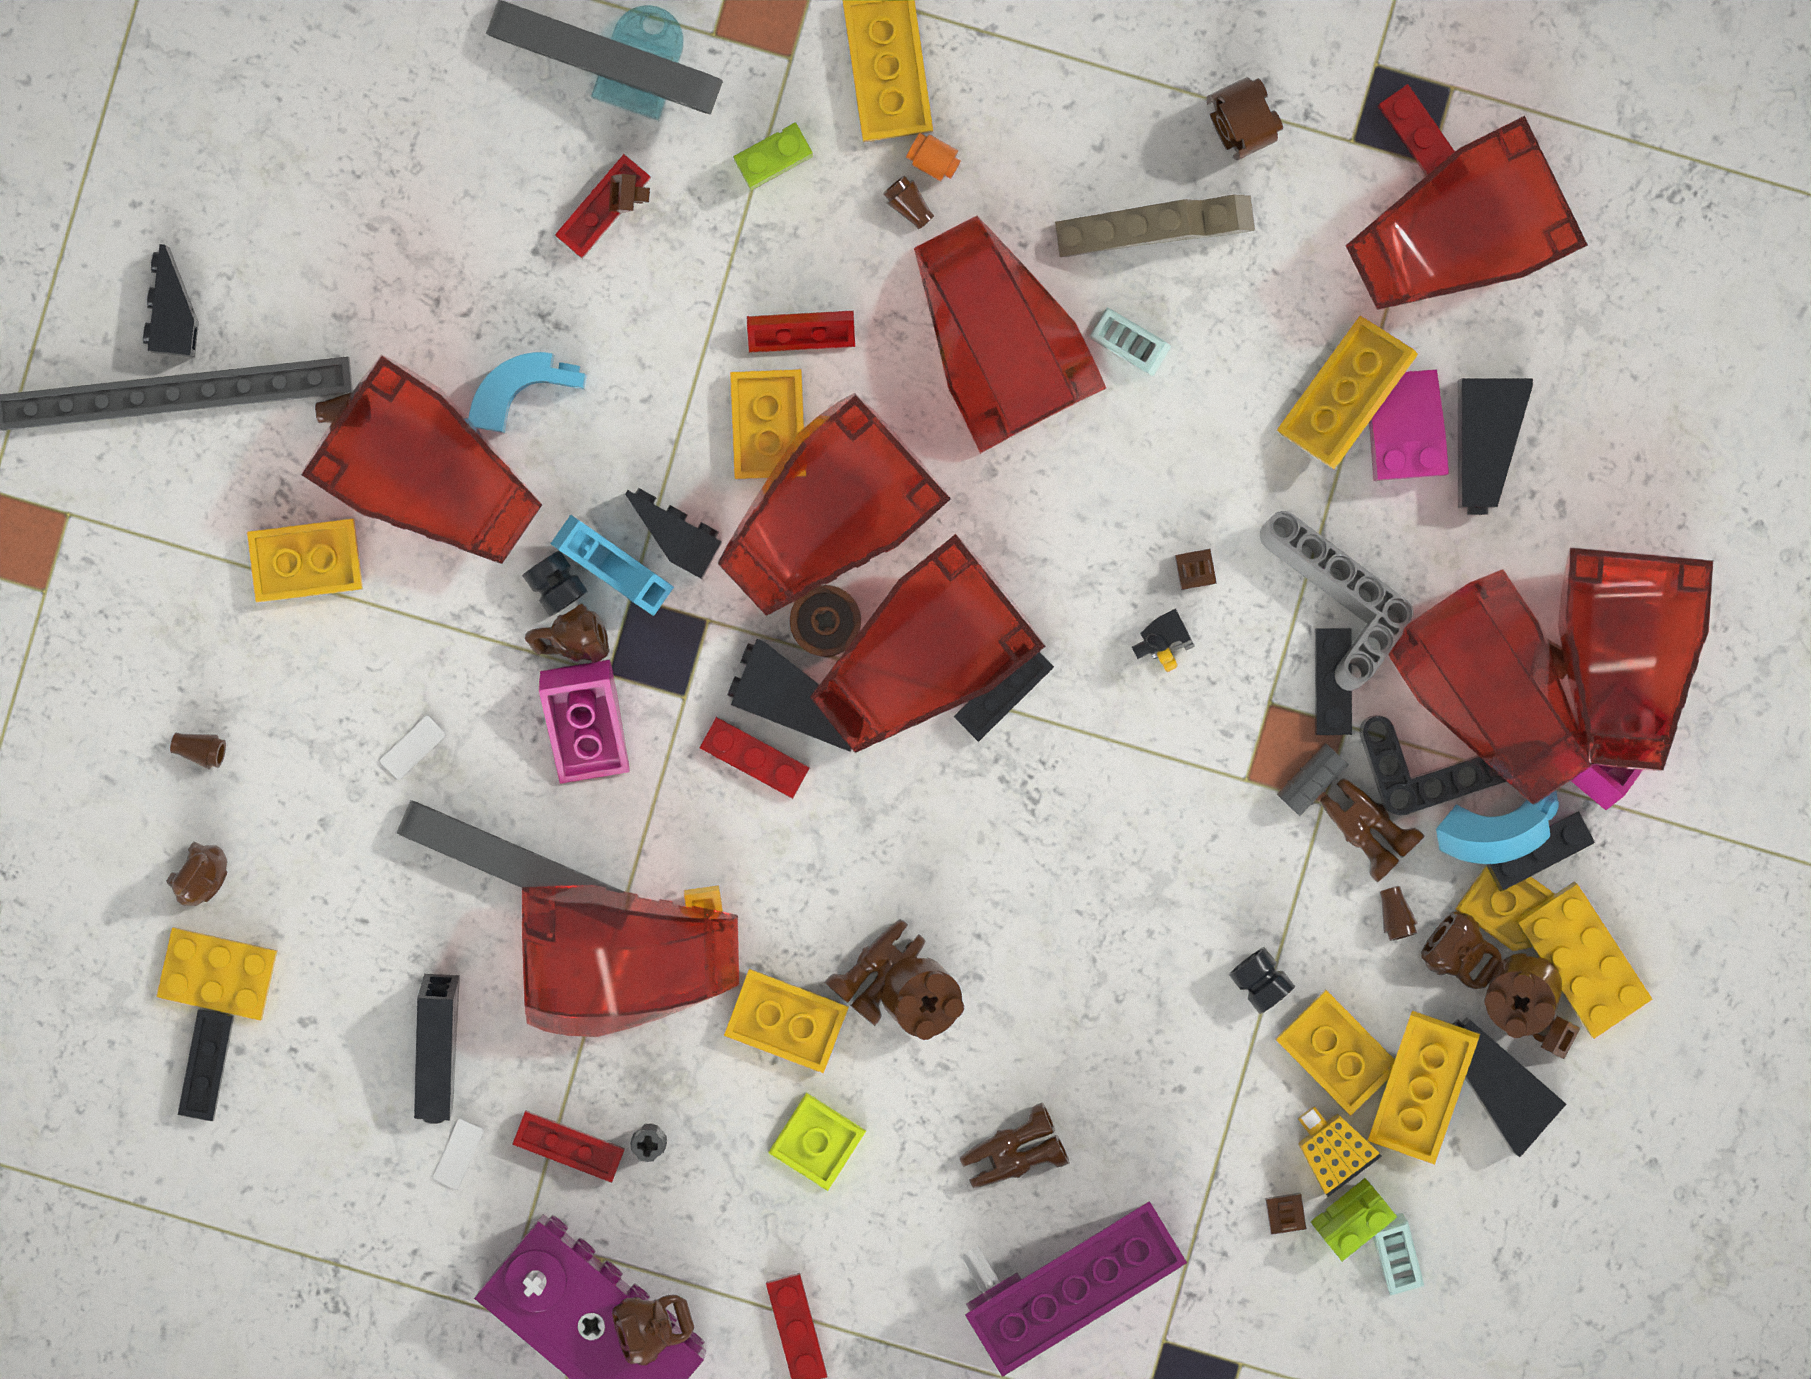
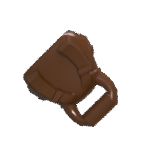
M582 603L566 614L557 616L551 627L532 629L525 634L526 642L538 655L560 654L575 662L582 659L591 660L592 663H596L606 658L610 652L608 635L602 620L596 612L589 611L588 607ZM542 638L549 639L552 645H547Z
M193 841L188 848L190 853L178 873L172 872L166 880L167 884L172 888L177 902L183 906H197L202 902H208L218 892L228 873L226 870L228 861L221 848L217 845L203 846Z
M1457 911L1451 912L1439 924L1421 951V957L1430 971L1435 972L1437 975L1448 974L1456 976L1465 986L1472 989L1487 987L1497 966L1502 961L1499 950L1483 938L1479 931V923L1471 915L1461 914ZM1485 953L1490 954L1492 957L1473 980L1469 973L1476 968Z
M666 1295L654 1301L642 1300L639 1297L625 1298L612 1310L619 1344L626 1361L630 1364L648 1365L655 1361L659 1353L666 1347L686 1341L695 1328L687 1300L678 1295ZM672 1303L682 1332L680 1334L672 1333L670 1317L665 1309Z

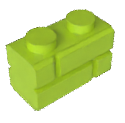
M796 122L782 129L783 132H776L733 156L751 191L813 157V152Z
M1364 1178L1331 1204L1324 1213H1320L1310 1221V1223L1343 1262L1394 1221L1397 1216L1370 1182Z

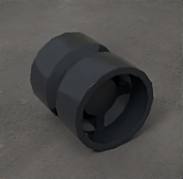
M559 550L522 575L533 592L541 593L539 601L550 617L588 592L577 575H570L571 565ZM555 575L560 582L551 587L547 579Z
M1265 947L1254 952L1229 973V976L1240 990L1247 989L1249 991L1247 999L1259 1014L1276 1005L1295 988V985L1283 970H1275L1277 962Z

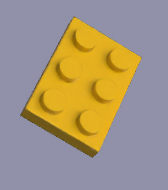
M802 370L730 372L735 479L806 477Z
M355 519L247 532L256 603L363 590Z
M173 927L156 997L261 1021L278 950Z
M749 968L724 1036L824 1073L849 1006Z
M1326 989L1275 1038L1350 1116L1389 1079L1395 1061Z

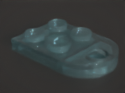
M652 5L638 6L626 12L617 22L611 37L612 40L677 63L681 59L684 48L683 33L678 21L665 9ZM651 15H657L664 21L663 30L655 35L649 34L644 30V21ZM599 75L591 95L593 99L657 121L660 120L666 99Z

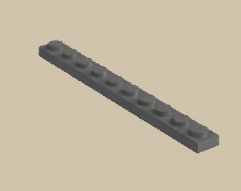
M350 357L0 394V431L346 394L353 392Z

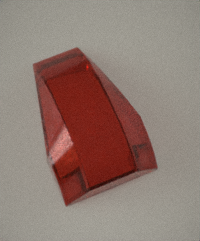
M1522 116L1457 148L1345 246L1376 309L1379 310L1523 278L1588 246L1526 117Z
M977 215L914 248L947 391L980 454L1106 389L1099 369L1076 322Z
M382 354L353 390L322 436L301 473L303 477L361 515L372 519L376 518L390 523L392 526L424 535L426 538L458 547L460 550L503 564L542 506V503L442 389Z
M853 393L821 413L796 435L749 507L721 555L718 565L767 616L807 595V592L836 580L841 574L870 562V559L883 552L887 553L898 547L949 502L951 498L922 461L881 416L856 393ZM806 470V476H798L801 472Z
M955 534L897 581L810 698L851 749L857 753L990 692L1044 649L1046 645L1024 613L983 562Z
M1570 547L1564 570L1558 629L1574 708L1590 765L1661 772L1664 770L1677 731L1680 715L1685 706L1688 691L1699 663V657L1709 632L1714 560Z
M1504 569L1469 582L1411 621L1403 629L1402 636L1388 655L1418 702L1531 804H1537L1593 766L1544 628Z
M595 885L522 887V954L524 1006L527 1024L545 1032L566 1036L599 1037L661 1019L738 986V915L697 906L690 908L675 905L673 901L663 899L656 901L638 897V894L625 891L623 894L607 891L605 887Z

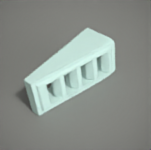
M1108 307L1089 336L1093 341L1151 376L1156 373L1171 348V345ZM1115 320L1119 322V325L1108 341L1104 336ZM1126 328H1128L1131 332L1121 348L1116 346ZM1140 335L1144 339L1133 356L1129 352ZM1153 343L1156 346L1145 363L1142 359Z
M1403 1213L1396 1214L1397 1218L1373 1237L1390 1296L1424 1286L1409 1223ZM1404 1243L1403 1247L1386 1251L1388 1246ZM1408 1256L1407 1261L1394 1265L1389 1263L1390 1261ZM1412 1270V1275L1395 1280L1393 1278L1394 1274Z

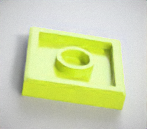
M806 1092L768 1153L828 1191L866 1130Z

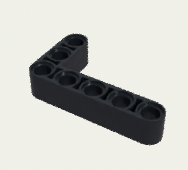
M1378 715L1370 716L1361 723L1359 729L1360 738L1382 804L1387 811L1396 815H1407L1540 771L1550 764L1553 756L1552 749L1547 742L1541 739L1530 738L1410 777L1395 728L1389 719ZM1375 721L1381 722L1386 728L1385 737L1378 742L1371 740L1368 735V728ZM1533 744L1540 746L1543 751V757L1537 764H1530L1526 759V750ZM1391 755L1397 761V769L1393 774L1386 776L1380 771L1379 763L1384 756ZM1503 755L1509 761V769L1504 775L1498 776L1492 770V762L1497 756ZM1464 767H1471L1476 776L1474 783L1468 787L1462 786L1458 781L1459 771ZM1431 778H1437L1442 784L1441 793L1435 798H1429L1424 792L1425 783ZM1397 789H1403L1408 795V803L1402 809H1395L1390 802L1391 794Z

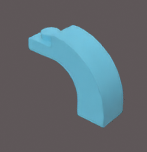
M533 352L515 356L498 365L482 381L472 400L467 426L505 433L511 403L524 388L537 383H550L585 389L587 375L579 372L580 366L559 362L558 369L552 368L555 356L553 353Z
M572 515L569 516L550 543L653 616L674 588V586Z
M1543 779L1518 809L1503 816H1481L1456 804L1436 828L1439 850L1459 860L1477 864L1508 862L1533 852L1550 837L1548 820H1551L1556 815L1559 808L1556 784Z

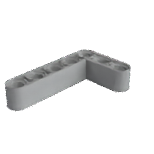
M1287 511L1277 512L1260 530L1262 544L1367 623L1335 669V679L1341 688L1349 691L1357 690L1375 674L1414 617L1412 605L1408 600L1295 515ZM1273 525L1281 526L1286 532V538L1278 536L1274 532ZM1302 546H1307L1313 551L1314 559H1309L1303 554ZM1330 567L1338 569L1342 573L1343 580L1335 579L1331 575ZM1359 589H1364L1370 594L1371 602H1366L1360 597ZM1387 610H1392L1398 615L1399 623H1394L1389 619ZM1368 637H1373L1379 642L1380 651L1370 647ZM1349 664H1353L1360 669L1361 678H1356L1350 673L1348 669Z

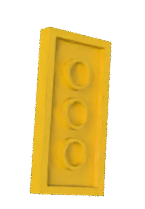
M842 0L863 142L933 132L915 0Z
M1360 315L1288 413L1277 431L1335 470L1418 353Z
M1575 881L1516 920V923L1537 955L1552 963L1559 972L1562 979V993L1593 1039L1653 1000Z
M1412 1010L1367 1141L1435 1165L1480 1034Z

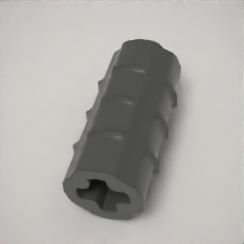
M1325 743L1315 754H1312V758L1303 767H1300V770L1291 780H1288V783L1277 795L1293 811L1301 816L1323 792H1326V788L1335 779H1338V776L1349 764Z
M644 1124L641 1129L633 1134L630 1142L631 1150L640 1161L654 1162L658 1156L664 1153L667 1145V1136L658 1125ZM647 1135L652 1136L651 1140L653 1143H658L654 1144L652 1150H647L646 1144L643 1143Z

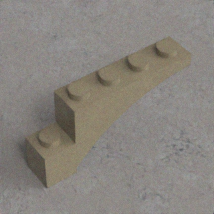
M1236 194L1205 200L1183 199L1055 222L1060 257L1255 231L1251 195Z

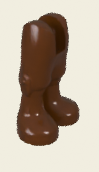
M1342 778L1336 785L1354 804L1344 812L1340 808L1341 806L1327 794L1321 798L1320 803L1329 817L1343 832L1345 840L1353 846L1361 848L1370 860L1369 873L1378 883L1400 860L1373 837L1370 829L1378 831L1401 858L1406 856L1425 835L1415 827L1402 829L1390 820L1383 804L1376 803L1355 784Z
M899 919L887 928L870 946L863 948L858 957L857 964L843 975L832 974L824 982L848 1003L866 978L872 973L877 972L875 980L850 1005L874 1026L882 1017L879 1004L881 1002V992L883 993L886 974L899 961L907 957H917L926 942L918 934L912 942L906 945V949L903 952H900L892 945L895 940L897 941L901 937L902 932L908 926L902 919Z
M1043 1102L1031 1108L1029 1120L1020 1127L998 1130L993 1137L974 1146L960 1156V1162L963 1167L977 1163L986 1157H989L993 1168L981 1171L969 1179L973 1188L988 1186L1009 1178H1020L1031 1167L1039 1164L1049 1163L1057 1168L1070 1164L1058 1135L1048 1138L1029 1150L1017 1151L1021 1145L1055 1132L1053 1122Z

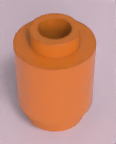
M919 133L906 155L907 159L913 161L912 165L940 182L945 176L951 179L961 162L960 159L956 158L957 149L930 134L925 136Z

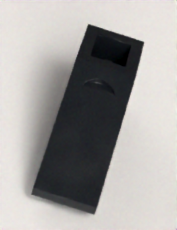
M159 244V252H153L151 261V273H156L155 288L150 287L148 290L147 308L152 309L151 323H145L143 344H148V351L152 353L195 358L199 321L170 247L165 244Z
M640 488L635 493L627 490L626 497L668 560L703 579L723 543L716 538L719 531L700 522L698 528L685 521L688 516L686 513L671 505L668 506L667 510L656 506L654 502L657 498Z

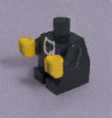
M1175 608L1156 618L1140 633L1144 641L1132 646V649L1137 659L1151 654L1153 659H1159L1166 672H1170L1178 666L1172 653L1183 647L1187 651L1195 647Z

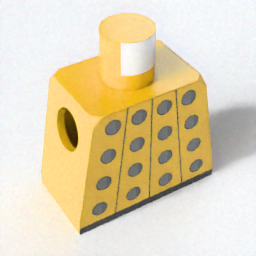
M1314 1106L1298 1118L1309 1133L1298 1144L1327 1197L1382 1157L1338 1113L1326 1121Z

